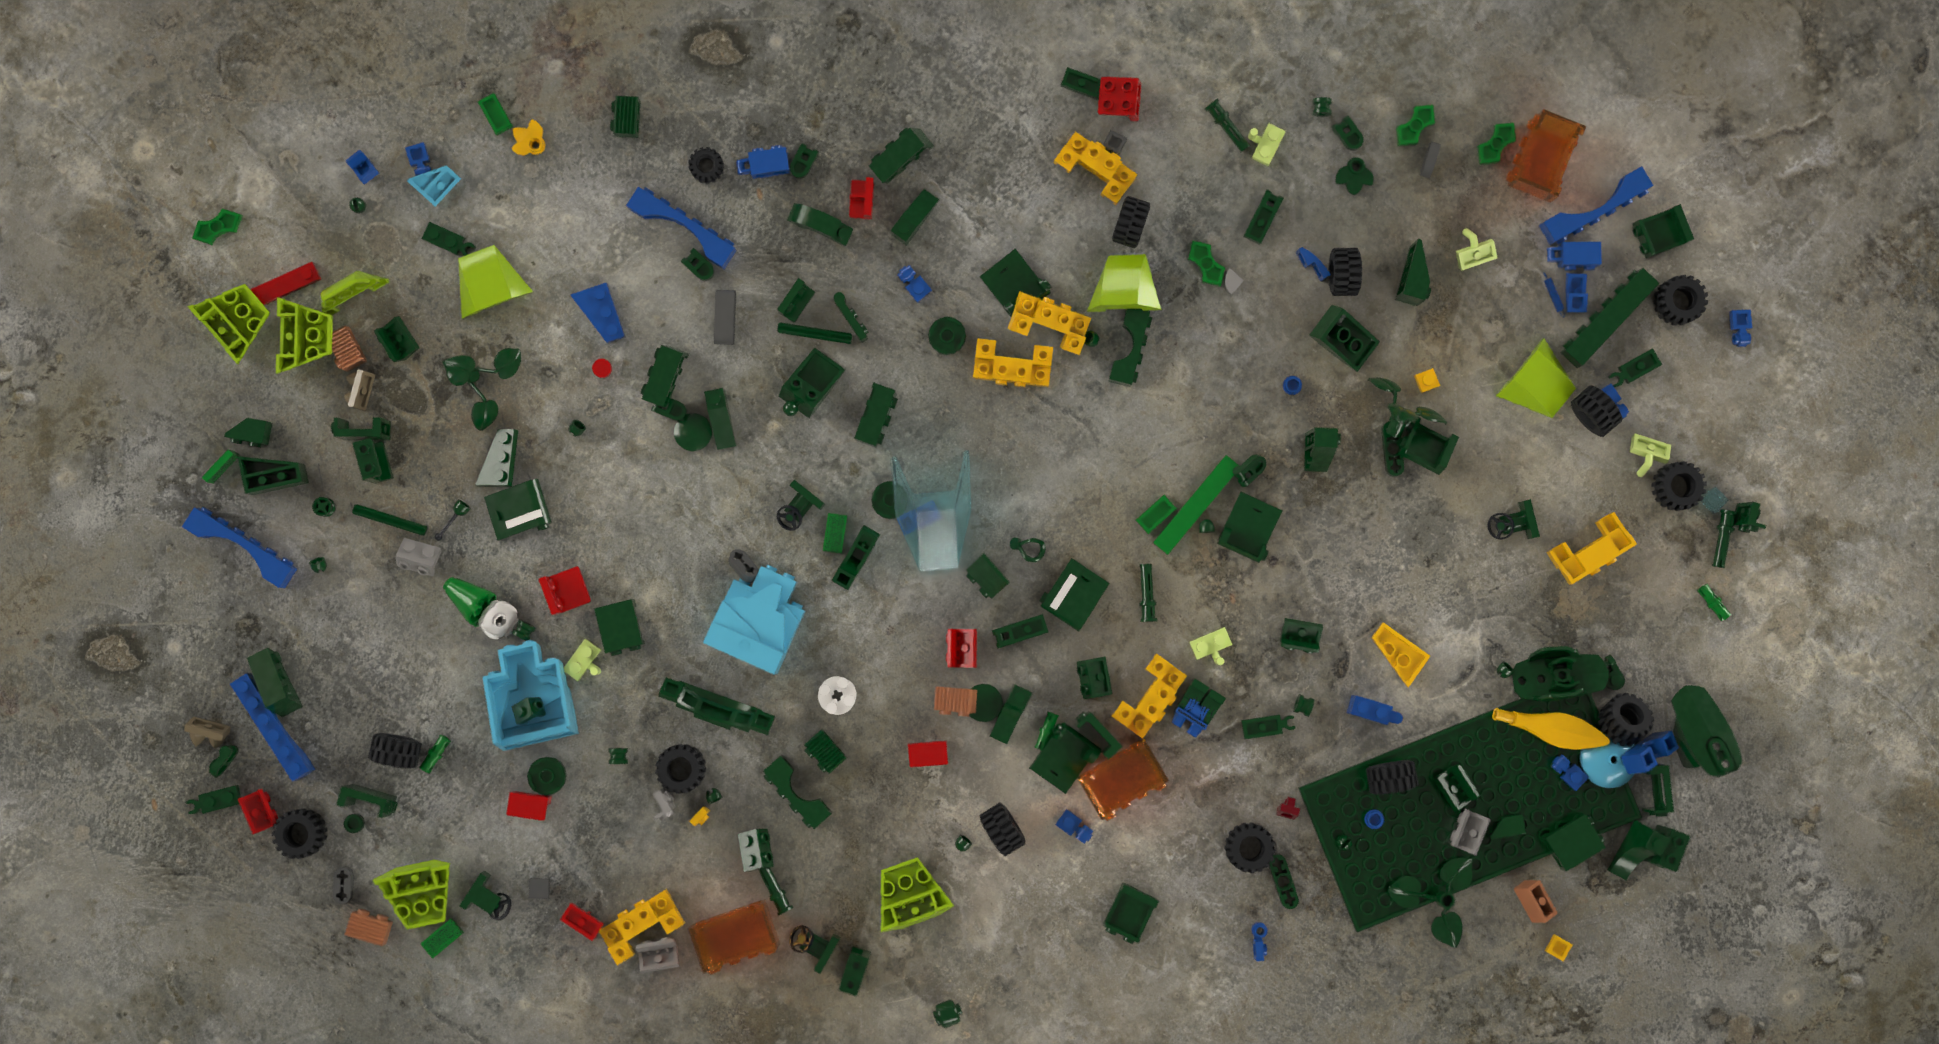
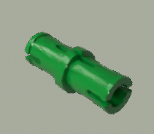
M1708 584L1701 586L1697 590L1706 601L1707 607L1715 612L1720 621L1726 620L1731 616V613L1721 602L1720 596L1717 597Z
M1047 711L1044 724L1039 729L1041 732L1034 748L1043 749L1051 735H1053V729L1059 715Z
M440 734L433 747L427 751L428 754L419 768L430 774L437 761L443 757L442 754L451 740Z

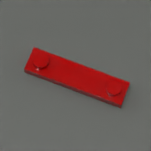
M309 262L250 290L265 306L276 301L277 297L282 298L320 281L321 277L314 262Z

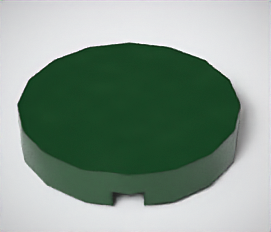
M940 318L934 321L929 329V343L939 354H955L965 344V328L955 318Z
M887 481L878 485L873 491L871 498L875 512L886 519H895L903 515L908 509L910 501L905 487L894 481Z
M979 684L972 687L971 689L977 690L976 712L969 713V716L979 722H988L996 718L1002 710L1003 703L999 691L989 684Z
M553 757L537 759L531 764L527 774L528 784L531 789L545 796L560 791L567 778L564 765Z

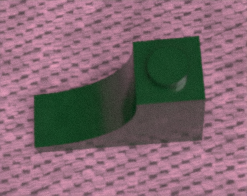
M1013 684L990 737L1005 744L1008 743L1030 700L1032 692Z
M1635 820L1607 870L1627 880L1631 872L1644 859L1653 855L1662 856L1671 839Z

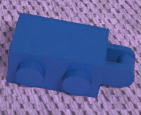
M781 145L772 146L768 150H763V148L753 149L752 152H748L749 158L736 161L738 175L751 174L753 179L790 174L787 149ZM744 164H750V168L745 169Z
M1562 242L1558 247L1547 248V262H1558V268H1564L1565 271H1574L1576 268H1583L1584 271H1593L1596 267L1602 265L1601 242ZM1555 252H1558V258H1555Z
M1357 695L1351 696L1347 709L1348 714L1388 725L1389 722L1399 724L1403 720L1401 713L1392 711L1393 706Z

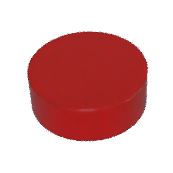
M597 359L592 365V371L599 378H607L612 373V365L606 359Z

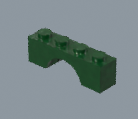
M1126 309L1122 327L1131 335L1133 347L1127 357L1113 362L1108 382L1131 387L1132 383H1136L1139 372L1135 370L1137 364L1141 365L1143 354L1140 353L1141 347L1146 345L1148 335H1145L1146 327L1150 328L1152 317L1149 316L1150 311Z
M781 755L763 771L765 773L763 777L770 785L774 783L778 788L776 792L782 799H788L791 803L789 807L796 814L799 812L803 816V823L808 828L812 827L815 829L833 812L820 798L805 800L795 794L791 786L794 768Z

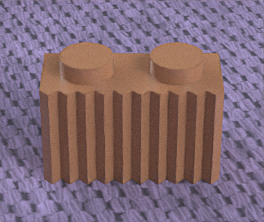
M345 325L332 332V352L336 356L334 362L339 369L342 368V370L348 372L367 362L350 327Z
M936 687L934 710H940L939 714L951 715V711L958 712V716L969 717V713L976 712L977 690Z
M1524 880L1514 888L1532 923H1546L1558 912L1555 911L1556 908L1552 901H1550V897L1546 894L1547 891L1544 890L1545 887H1543L1540 880Z
M358 909V911L351 913L345 935L383 946L387 943L393 921L388 920V916L381 914L374 916L370 915L368 910Z

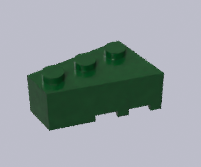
M1314 427L1305 433L1304 471H1328L1338 445L1341 444V433H1338V428Z

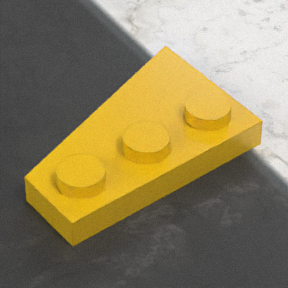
M1384 622L1381 623L1371 637L1404 684L1409 687L1430 658V655Z

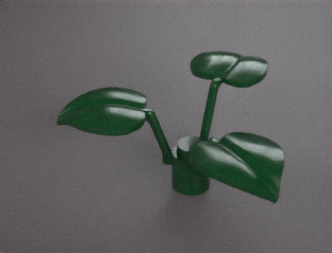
M505 348L498 352L494 359V367L496 368L494 370L480 367L475 368L474 359L467 355L455 356L442 361L446 369L447 378L451 384L461 386L467 382L481 397L482 402H476L471 411L472 422L479 431L486 429L495 421L499 410L494 400L486 401L485 396L473 382L479 379V372L498 373L501 379L512 377L519 369L521 363V352L518 348Z
M1380 377L1368 378V381H1371L1377 388L1393 394V403H1388L1387 405L1391 412L1389 419L1391 422L1386 431L1389 435L1400 438L1404 429L1408 428L1412 421L1418 420V416H1422L1429 421L1447 424V421L1439 413L1430 408L1417 407V411L1414 413L1396 404L1397 392H1400L1401 388L1393 381Z
M1454 858L1442 866L1440 878L1447 883V891H1441L1436 896L1420 893L1421 884L1413 876H1402L1388 888L1391 899L1403 908L1411 909L1419 905V897L1433 899L1438 906L1443 907L1442 916H1438L1432 921L1431 931L1438 941L1453 948H1457L1461 940L1462 921L1457 913H1446L1455 904V897L1451 894L1450 886L1456 891H1462L1469 887L1473 876L1472 859Z

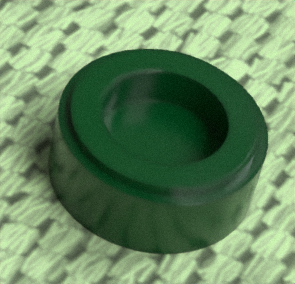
M357 813L348 815L344 820V828L349 833L360 832L365 826L364 818Z

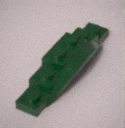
M667 677L658 697L675 702L676 707L694 713L695 718L728 730L734 727L749 733L751 729L768 735L775 719L774 715L765 713L759 708Z

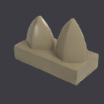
M357 369V372L346 376L347 381L353 387L352 391L344 395V399L348 403V407L366 411L375 374Z
M193 717L185 724L184 731L189 732L195 747L200 745L205 737H208L213 748H217L224 742L225 737L230 734L231 726Z

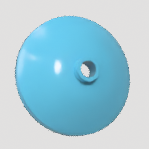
M1609 739L1610 743L1608 745L1581 749V769L1589 776L1588 779L1592 783L1604 788H1616L1626 784L1634 776V774L1627 773L1621 759L1623 754L1635 746L1634 744L1629 747L1627 745L1620 746L1619 743L1615 744L1612 742V739ZM1612 756H1615L1616 761L1614 763L1611 762Z

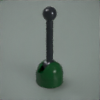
M458 499L454 504L453 511L455 514L440 533L435 535L437 541L443 538L442 535L458 515L464 516L469 512L471 508L465 502Z

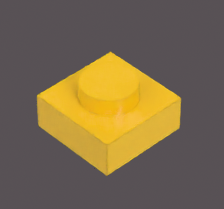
M1433 368L1414 375L1421 393L1440 386Z
M703 806L689 822L693 826L698 825V823L702 826L709 818L707 814L710 810Z
M1553 934L1545 951L1564 962L1573 944Z

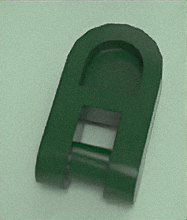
M1348 115L1339 124L1335 123L1331 126L1333 132L1340 138L1347 149L1353 151L1363 145L1364 137ZM1346 127L1350 130L1347 134L1343 131Z
M802 143L791 162V174L798 179L806 177L816 161L819 151L811 150ZM803 155L809 157L807 161L802 159Z
M695 248L690 251L691 254L687 258L684 257L680 261L702 281H708L714 276L715 271L711 263ZM695 259L699 260L700 262L694 267L692 262Z
M672 398L668 402L667 410L662 409L658 405H653L651 409L652 412L675 421L683 419L687 414L685 405Z
M1254 454L1241 466L1233 469V474L1238 478L1241 487L1248 486L1265 470L1266 459L1258 454Z
M1609 654L1603 660L1606 666H1609L1611 669L1606 687L1610 690H1619L1624 686L1625 678L1615 659Z
M229 745L220 748L219 757L214 759L209 765V773L213 777L217 778L224 773L239 752L238 747Z

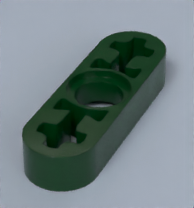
M1388 421L1381 428L1385 470L1388 475L1396 477L1404 471V458L1398 454L1401 448L1398 446L1401 437L1387 442V439L1391 438L1386 432L1391 422ZM1389 444L1397 445L1398 451L1396 454L1389 453ZM1399 456V459L1395 460L1396 466H1399L1400 469L1396 470V473H1394V470L1390 469V466H1393V460L1389 461V457L1394 458Z
M1274 854L1273 862L1270 861L1269 869L1280 902L1285 908L1294 909L1299 903V898L1286 859L1280 854ZM1275 858L1282 860L1280 868L1282 871L1285 869L1286 872H1280L1275 875V872H1279L1278 868L1272 865L1275 862ZM1281 876H1286L1289 880L1288 885L1285 887H1281L1278 884V879ZM1292 888V891H1288L1289 895L1294 897L1291 905L1284 901L1287 899V895L1285 892L1281 894V891Z

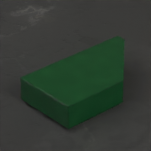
M1523 814L1502 817L1496 828L1490 833L1489 839L1526 834Z

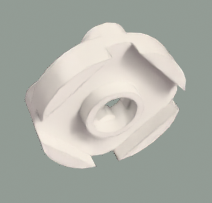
M494 600L484 609L478 624L481 626L482 631L492 639H499V637L503 636L507 637L512 634L511 632L518 625V612L510 603ZM501 617L502 622L496 623L497 618Z
M840 676L826 679L818 692V700L821 707L828 713L835 715L848 712L855 704L857 697L856 688L853 683ZM835 690L843 693L840 701L832 698Z

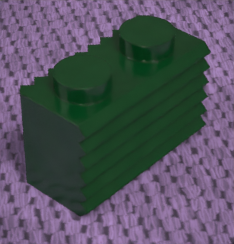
M615 96V101H612L611 104L614 120L610 122V130L613 131L615 137L639 138L641 104L639 97Z
M823 729L804 744L806 747L804 751L811 759L813 757L819 762L817 766L823 773L827 771L830 774L847 759V756Z

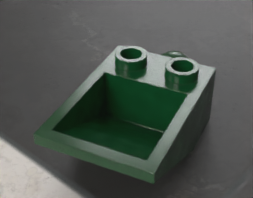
M814 348L781 388L778 397L786 402L783 406V412L787 416H794L799 411L810 418L846 369Z

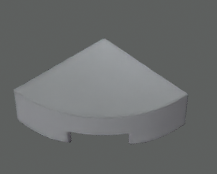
M1229 268L1225 275V287L1231 296L1244 280Z

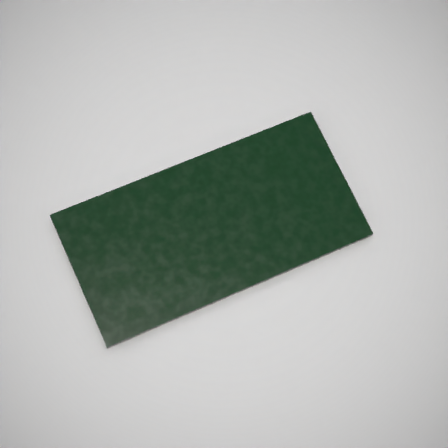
M1592 694L1556 701H1534L1520 698L1497 707L1510 712L1516 711L1529 714L1565 713L1586 721L1599 731L1602 728L1598 723L1600 721L1598 719L1599 711ZM1494 709L1298 787V790L1355 931L1358 933L1435 902L1433 899L1419 897V905L1415 908L1407 909L1396 904L1391 899L1388 888L1402 876L1415 877L1421 884L1420 893L1436 896L1441 891H1447V883L1441 880L1440 870L1451 859H1472L1473 876L1469 887H1472L1551 855L1541 836L1547 832L1552 833L1578 817L1579 813L1589 815L1595 823L1593 825L1594 829L1601 834L1642 818L1628 782L1616 788H1604L1587 779L1577 791H1574L1560 778L1564 772L1559 774L1551 766L1553 764L1552 761L1557 756L1563 755L1570 761L1569 766L1574 763L1581 769V749L1559 748L1546 743L1526 730L1511 726L1506 722L1493 720ZM1612 756L1611 762L1614 763L1616 761L1615 756ZM1402 760L1415 762L1419 783L1416 788L1389 794L1375 795L1370 793L1366 774L1368 767ZM1460 764L1472 784L1476 787L1480 797L1470 801L1459 811L1454 812L1433 779L1448 767ZM1465 809L1491 819L1477 855L1451 845V834L1454 830H1457L1459 825L1457 823L1458 817ZM1370 810H1378L1384 816V823L1378 829H1371L1365 824V814ZM1523 814L1526 834L1489 839L1490 833L1493 832L1502 817ZM1347 835L1351 838L1352 846L1349 850L1342 851L1337 848L1336 839L1338 836ZM1346 839L1341 847L1343 848L1349 840ZM1450 886V890L1452 891L1451 894H1455V893H1457V892H1460V891L1453 890V889L1451 888V886Z

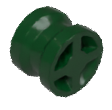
M1329 97L1314 98L1313 104L1315 109L1313 110V116L1325 117L1332 115V110L1330 109L1332 99Z
M319 497L313 502L312 509L316 515L329 517L335 512L336 505L332 499Z
M519 619L517 622L518 626L511 633L528 641L530 640L531 632H534L536 627Z
M1299 694L1295 701L1293 712H1301L1304 716L1309 717L1315 700L1313 698L1307 699L1304 695Z
M608 748V753L610 754L608 764H628V759L626 758L628 748Z

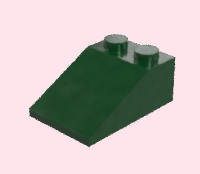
M1417 239L1409 247L1395 298L1396 301L1418 306L1425 299H1428L1431 293V288H1429L1430 278L1421 239Z
M1335 305L1330 306L1309 334L1318 344L1356 372L1359 371L1380 343L1376 337L1346 310Z
M984 553L966 569L968 572L966 577L973 584L977 582L981 587L979 591L985 598L989 596L992 599L1010 583Z

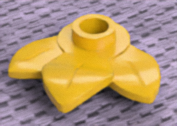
M531 119L528 129L521 127L513 128V135L517 143L511 149L516 154L527 155L531 153L539 155L545 150L546 144L542 138L543 129L537 121ZM535 143H539V147L537 149L533 148V145Z

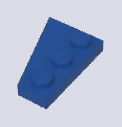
M607 283L570 295L607 343L625 337Z

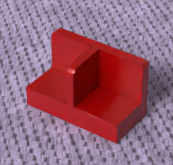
M866 177V181H851L850 218L872 219L874 178Z
M947 740L908 743L909 766L947 765Z
M512 791L509 793L506 815L544 821L546 819L547 806L551 804L552 796Z
M570 903L560 918L562 922L591 941L596 939L604 925L603 922L590 915V911L586 912L574 903Z

